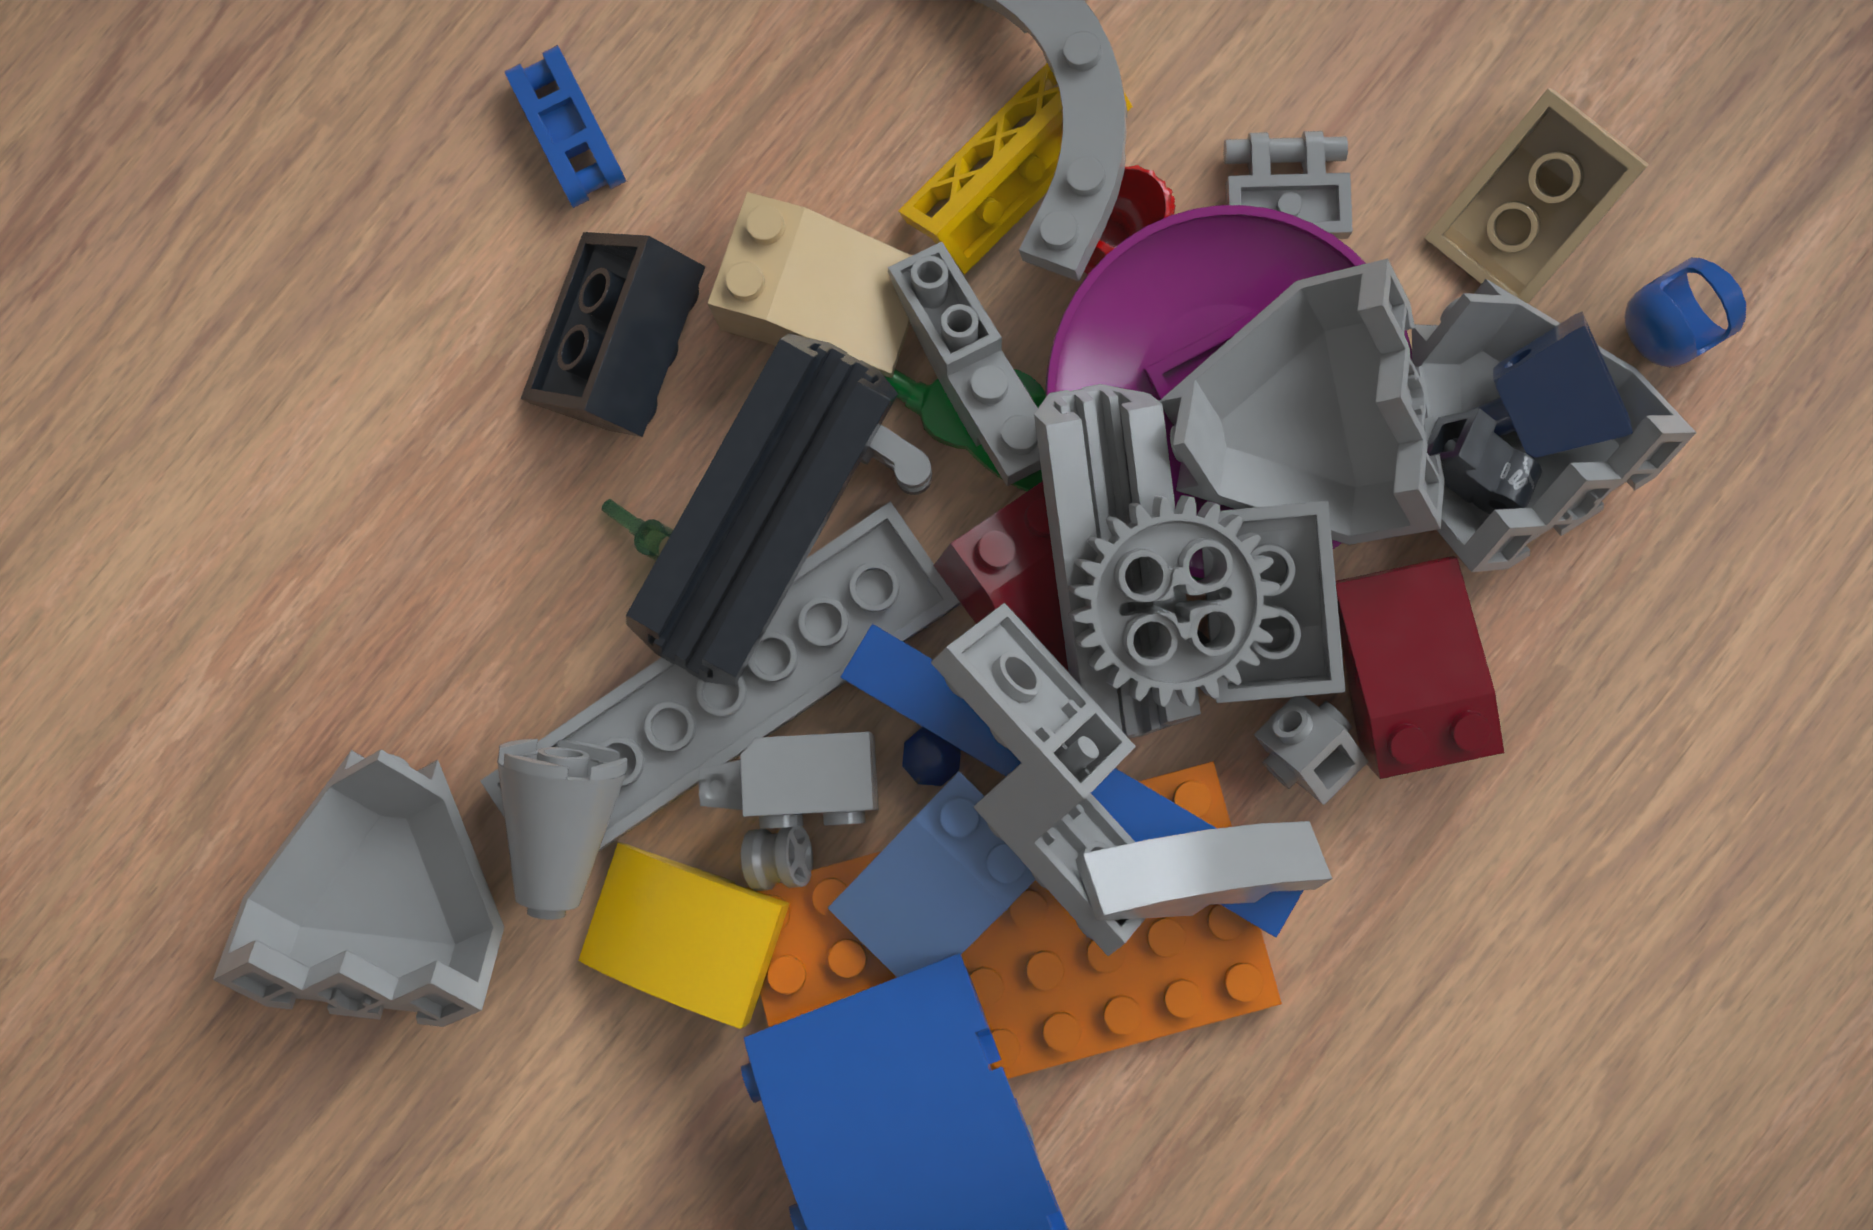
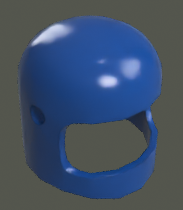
M1691 257L1645 285L1630 298L1625 310V325L1631 342L1642 356L1656 365L1669 368L1678 367L1741 331L1746 320V301L1741 287L1730 273L1713 262ZM1687 273H1697L1711 285L1726 312L1727 330L1715 324L1704 313L1689 286Z

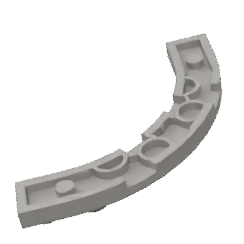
M973 0L1003 15L1024 33L1028 32L1043 51L1045 59L1057 81L1063 108V135L1060 156L1047 194L1022 242L1019 252L1022 260L1027 263L1079 281L1109 220L1118 197L1125 170L1127 107L1119 67L1111 44L1099 20L1085 0Z

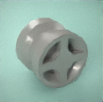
M802 826L784 827L774 834L766 828L749 830L745 834L741 846V865L744 878L749 887L754 891L771 890L776 883H783L788 888L803 887L808 884L811 878V870H813V852L810 838Z

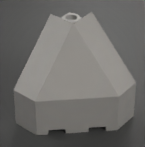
M1388 258L1294 282L1159 401L1173 424L1170 432L1171 447L1174 456L1181 462L1177 491L1234 509L1328 500L1332 540L1348 545L1441 529L1445 479L1440 454L1429 456L1427 453L1428 443L1424 424L1425 418L1432 417L1426 381L1423 366L1415 367L1410 359L1409 345L1404 336L1405 330L1415 328L1411 304Z
M1485 279L1474 294L1463 293L1461 297L1451 302L1441 314V323L1439 325L1414 324L1415 328L1412 329V363L1415 367L1423 366L1432 417L1425 418L1424 431L1427 442L1438 417L1468 411L1499 398L1500 395L1493 381V368L1560 323ZM1599 347L1630 417L1633 433L1625 437L1533 458L1541 466L1542 473L1527 508L1499 509L1488 514L1473 503H1468L1444 485L1441 529H1437V531L1471 572L1509 569L1529 557L1530 549L1526 545L1548 530L1554 528L1562 536L1603 511V499L1622 484L1627 482L1635 491L1656 478L1697 432L1635 367ZM1516 431L1501 437L1514 449L1526 453ZM1449 440L1443 452L1454 450L1456 442Z
M351 750L244 895L213 980L266 1007L292 1010L296 999L323 1001L328 1003L327 1009L329 1014L380 1020L383 1009L417 1012L416 1020L418 1024L439 1027L447 1026L482 1011L504 925L439 761L436 760L416 771L404 759L388 754L383 750H379L367 758Z

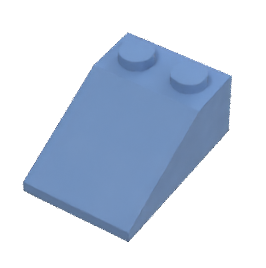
M960 772L932 798L828 907L896 977L958 953L962 954L1035 881L1030 869L1003 840L993 834L987 822L975 810L974 806L984 795Z

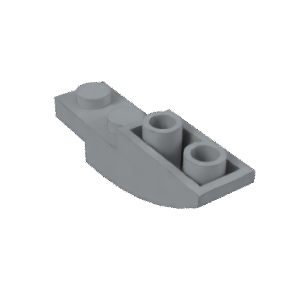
M943 242L888 267V274L912 328L945 393L976 447L982 444L1006 486L1041 470L1034 413L1038 408L1001 350V335Z

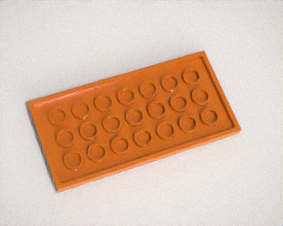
M1214 761L1138 781L1216 828L1232 827ZM881 851L811 870L810 881L803 887L788 888L783 883H776L771 890L756 891L790 903L760 991L769 1027L897 978L828 909L836 898ZM1035 880L961 954L1002 1059L990 1064L992 1070L1003 1067L1007 1079L1282 1004L1261 929L1220 904L1208 905L1193 916L1146 918L1124 945L1110 956H1107L1093 939L1087 937L1080 930L1076 920L1049 890L1043 888Z

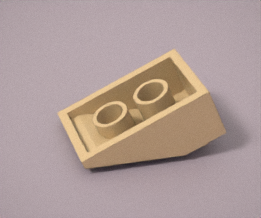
M1548 88L1424 238L1481 284L1487 279L1528 304L1649 164L1558 92Z
M747 192L707 304L722 331L772 345H777L780 338L787 334L829 342L848 352L847 354L877 368L883 376L892 378L910 326V321L890 279L888 267L912 255L806 207Z

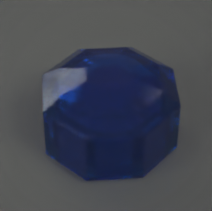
M921 727L904 742L902 767L918 785L943 786L959 772L961 750Z

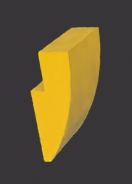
M618 842L578 961L647 994L705 1017L742 1029L751 1021L790 903L736 885V881Z

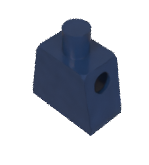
M1583 311L1571 316L1498 363L1493 368V381L1500 397L1473 408L1482 409L1497 422L1493 432L1499 437L1516 431L1526 454L1532 458L1613 440L1633 433L1628 412Z

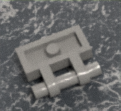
M1304 131L1301 138H1269L1268 132L1249 133L1247 139L1224 140V163L1247 164L1249 169V175L1228 176L1225 183L1226 205L1264 207L1288 213L1317 225L1338 239H1348L1353 232L1350 173H1326L1325 162L1346 161L1348 155L1347 137H1324L1322 131ZM1301 162L1303 174L1271 175V163Z

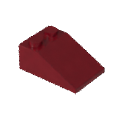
M1042 481L951 542L933 566L976 624L1005 603L1069 673Z
M1450 556L1337 580L1336 592L1340 635L1359 748L1369 761L1367 763L1369 768L1380 779L1505 753L1496 693L1458 558Z

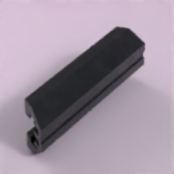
M787 334L780 338L626 614V625L656 655L672 664L678 665L704 682L735 687L898 395L877 368L847 354L848 352L829 342L794 334Z

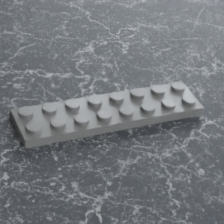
M891 501L806 558L735 687L704 682L688 673L685 669L661 657L538 741L537 751L541 748L557 747L558 740H567L614 749L620 752V759L627 758L626 775L598 852L699 784V768L733 761L740 756L755 738L768 737L845 684L847 681L840 678L872 623L899 640L906 642L960 605V601L933 566L934 563ZM497 769L480 780V782L504 816L499 771Z

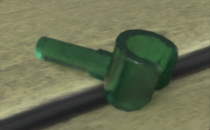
M612 499L606 500L601 508L605 514L629 530L634 536V545L639 553L655 561L657 560L661 541L666 537H670L674 529L655 519L644 521L641 518H637Z

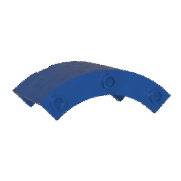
M960 953L744 1037L750 1063L741 1066L742 1077L751 1100L754 1103L762 1100L781 1161L797 1202L789 1206L790 1217L795 1230H1069L1049 1180H1046L1037 1150L1018 1101L1014 1098L1004 1069L999 1067L992 1070L990 1064L1002 1059L976 989Z

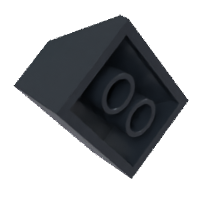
M583 232L521 399L530 404L608 431L643 437L647 424L650 423L656 413L658 406L657 397L667 370L677 356L678 340L688 313L697 302L699 284L706 266L651 236Z

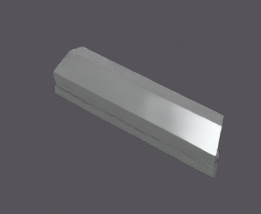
M1103 384L1082 387L1079 390L1049 393L1034 413L1069 674L1129 739L1148 735L1191 720L1201 714L1197 687L1193 706H1187L1180 702L1176 691L1173 690L1167 707H1161L1154 702L1152 687L1141 701L1135 700L1129 696L1130 679L1118 689L1106 682L1112 664L1098 671L1090 667L1087 662L1098 647L1082 648L1076 644L1075 638L1089 627L1087 623L1073 621L1068 616L1070 611L1085 606V598L1068 591L1069 585L1087 583L1089 576L1074 563L1076 559L1095 561L1098 553L1091 547L1087 539L1090 535L1106 541L1112 537L1106 522L1109 516L1118 518L1126 525L1130 524L1129 504L1131 503L1141 504L1148 514L1152 515L1154 496L1167 497L1173 512H1175L1163 405L1149 393ZM1145 557L1134 559L1128 565L1125 572V580L1131 591L1143 588L1151 577V567ZM1173 589V597L1168 600L1127 602L1121 604L1118 611L1121 615L1138 609L1157 606L1174 613L1175 604L1187 601L1186 593ZM1150 621L1142 624L1137 629L1133 644L1138 654L1149 652L1156 646L1159 640L1157 624Z

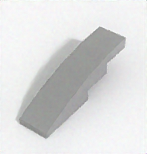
M1310 821L1261 823L1208 829L1087 852L1075 859L1096 921L1193 916L1208 905L1255 903L1273 891L1316 890L1332 879Z

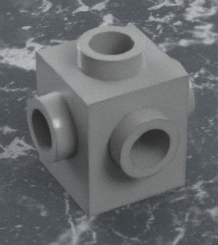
M1294 696L1281 709L1276 711L1254 734L1269 755L1262 762L1267 770L1286 788L1290 789L1297 783L1323 805L1369 762L1349 734V731L1352 729L1351 724L1327 701L1318 707L1305 696Z

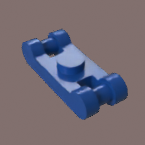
M556 45L542 52L544 59L524 69L521 64H518L504 72L569 202L575 208L589 201L587 194L607 184L610 189H613L627 182L563 53L559 46ZM554 81L557 82L559 90L538 99L536 90ZM590 149L596 163L575 172L569 159Z

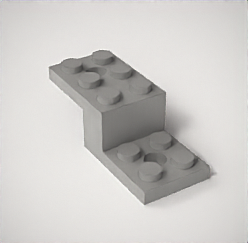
M1004 603L948 645L931 662L945 678L946 684L951 691L969 704L989 726L994 738L1001 745L1008 748L1021 762L985 795L974 808L987 822L993 834L1012 849L1030 869L1035 880L1043 888L1049 890L1076 920L1080 930L1087 937L1093 939L1107 956H1110L1127 942L1146 918L1096 921L1075 859L1083 853L1135 842L1091 792L1136 746Z

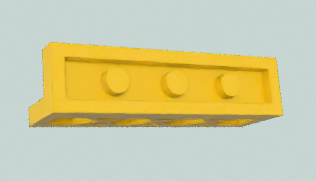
M1048 63L898 210L906 223L930 237L935 244L943 242L964 275L1047 193L1054 177L1061 151L1063 108L1059 87H1054L1057 81ZM1124 92L1128 112L1133 106ZM1035 114L1025 126L1012 130L1023 117ZM993 155L981 169L970 172L971 168L982 158ZM950 197V200L932 218L925 215L938 201Z

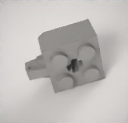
M870 732L758 737L740 754V760L699 768L700 806L743 810V817L759 816L760 829L803 826V814L823 813L824 825L865 823V810H879L875 736Z

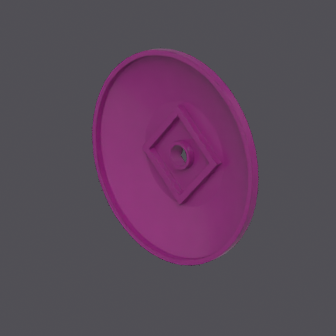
M1216 205L1168 216L1146 226L1125 239L1091 270L1078 287L1062 315L1053 339L1047 366L1046 397L1049 393L1073 391L1082 389V387L1103 384L1149 393L1160 401L1294 282L1366 263L1350 247L1317 225L1294 215L1269 208L1246 205ZM1405 330L1404 336L1409 345L1410 359L1412 361V348L1407 330ZM1163 410L1175 509L1181 495L1194 497L1197 516L1202 506L1208 500L1176 490L1181 462L1176 459L1172 451L1170 432L1173 424ZM1219 504V505H1220V511H1223V510H1233V509H1234V508H1230V507H1227V506H1224V505ZM1332 540L1333 549L1341 544V542ZM1202 548L1198 549L1189 561V571L1193 577L1204 578Z

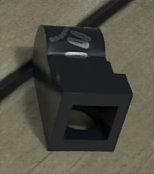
M1480 408L1438 417L1427 442V453L1429 456L1440 454L1445 479L1444 485L1468 503H1473L1488 514L1499 509L1527 508L1542 473L1539 463L1526 453L1514 449L1494 433L1497 422ZM1449 440L1456 442L1454 450L1443 452Z

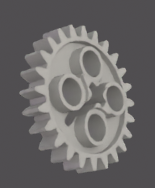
M1181 495L1175 512H1173L1167 497L1154 496L1152 515H1149L1141 504L1131 503L1129 504L1130 524L1126 525L1118 518L1109 516L1106 522L1112 537L1106 541L1090 535L1087 539L1091 547L1098 553L1095 561L1076 559L1074 563L1080 570L1089 575L1087 583H1076L1068 587V591L1085 598V606L1070 611L1068 613L1069 618L1076 622L1087 623L1089 627L1075 638V642L1082 648L1097 646L1098 649L1092 654L1087 663L1097 671L1112 664L1106 682L1118 689L1130 679L1129 696L1135 700L1141 701L1151 687L1154 702L1161 707H1167L1173 690L1176 691L1180 702L1187 706L1194 705L1196 687H1200L1206 695L1216 699L1219 697L1217 679L1221 676L1236 685L1242 683L1240 674L1235 666L1240 660L1251 665H1259L1258 657L1250 649L1253 641L1271 643L1273 637L1259 626L1261 619L1275 618L1280 613L1279 610L1263 604V596L1272 594L1280 589L1278 583L1263 580L1260 577V573L1268 569L1274 561L1268 556H1252L1250 554L1261 540L1258 534L1249 532L1236 537L1243 518L1230 514L1218 523L1220 505L1207 501L1197 516L1195 499L1189 496ZM1207 547L1213 556V567L1204 579L1195 581L1189 571V561L1198 549ZM1145 557L1151 567V577L1143 588L1131 591L1125 580L1126 569L1134 559ZM1223 587H1227L1229 591L1228 596L1224 599L1179 602L1175 604L1174 613L1157 606L1138 609L1121 615L1118 611L1119 606L1127 602L1168 600L1173 597V589L1193 596L1213 592ZM1216 611L1221 620V630L1213 641L1202 644L1197 635L1198 624L1206 614ZM1147 622H1155L1159 630V640L1156 646L1149 652L1138 654L1133 644L1137 629Z

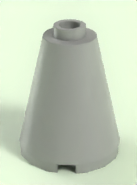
M538 739L508 741L499 745L497 763L515 901L527 907V914L531 917L546 920L561 919L565 917L566 910L575 909L580 905L626 775L628 760L627 758L620 759V752L595 744L558 740L557 747L541 748L537 751Z

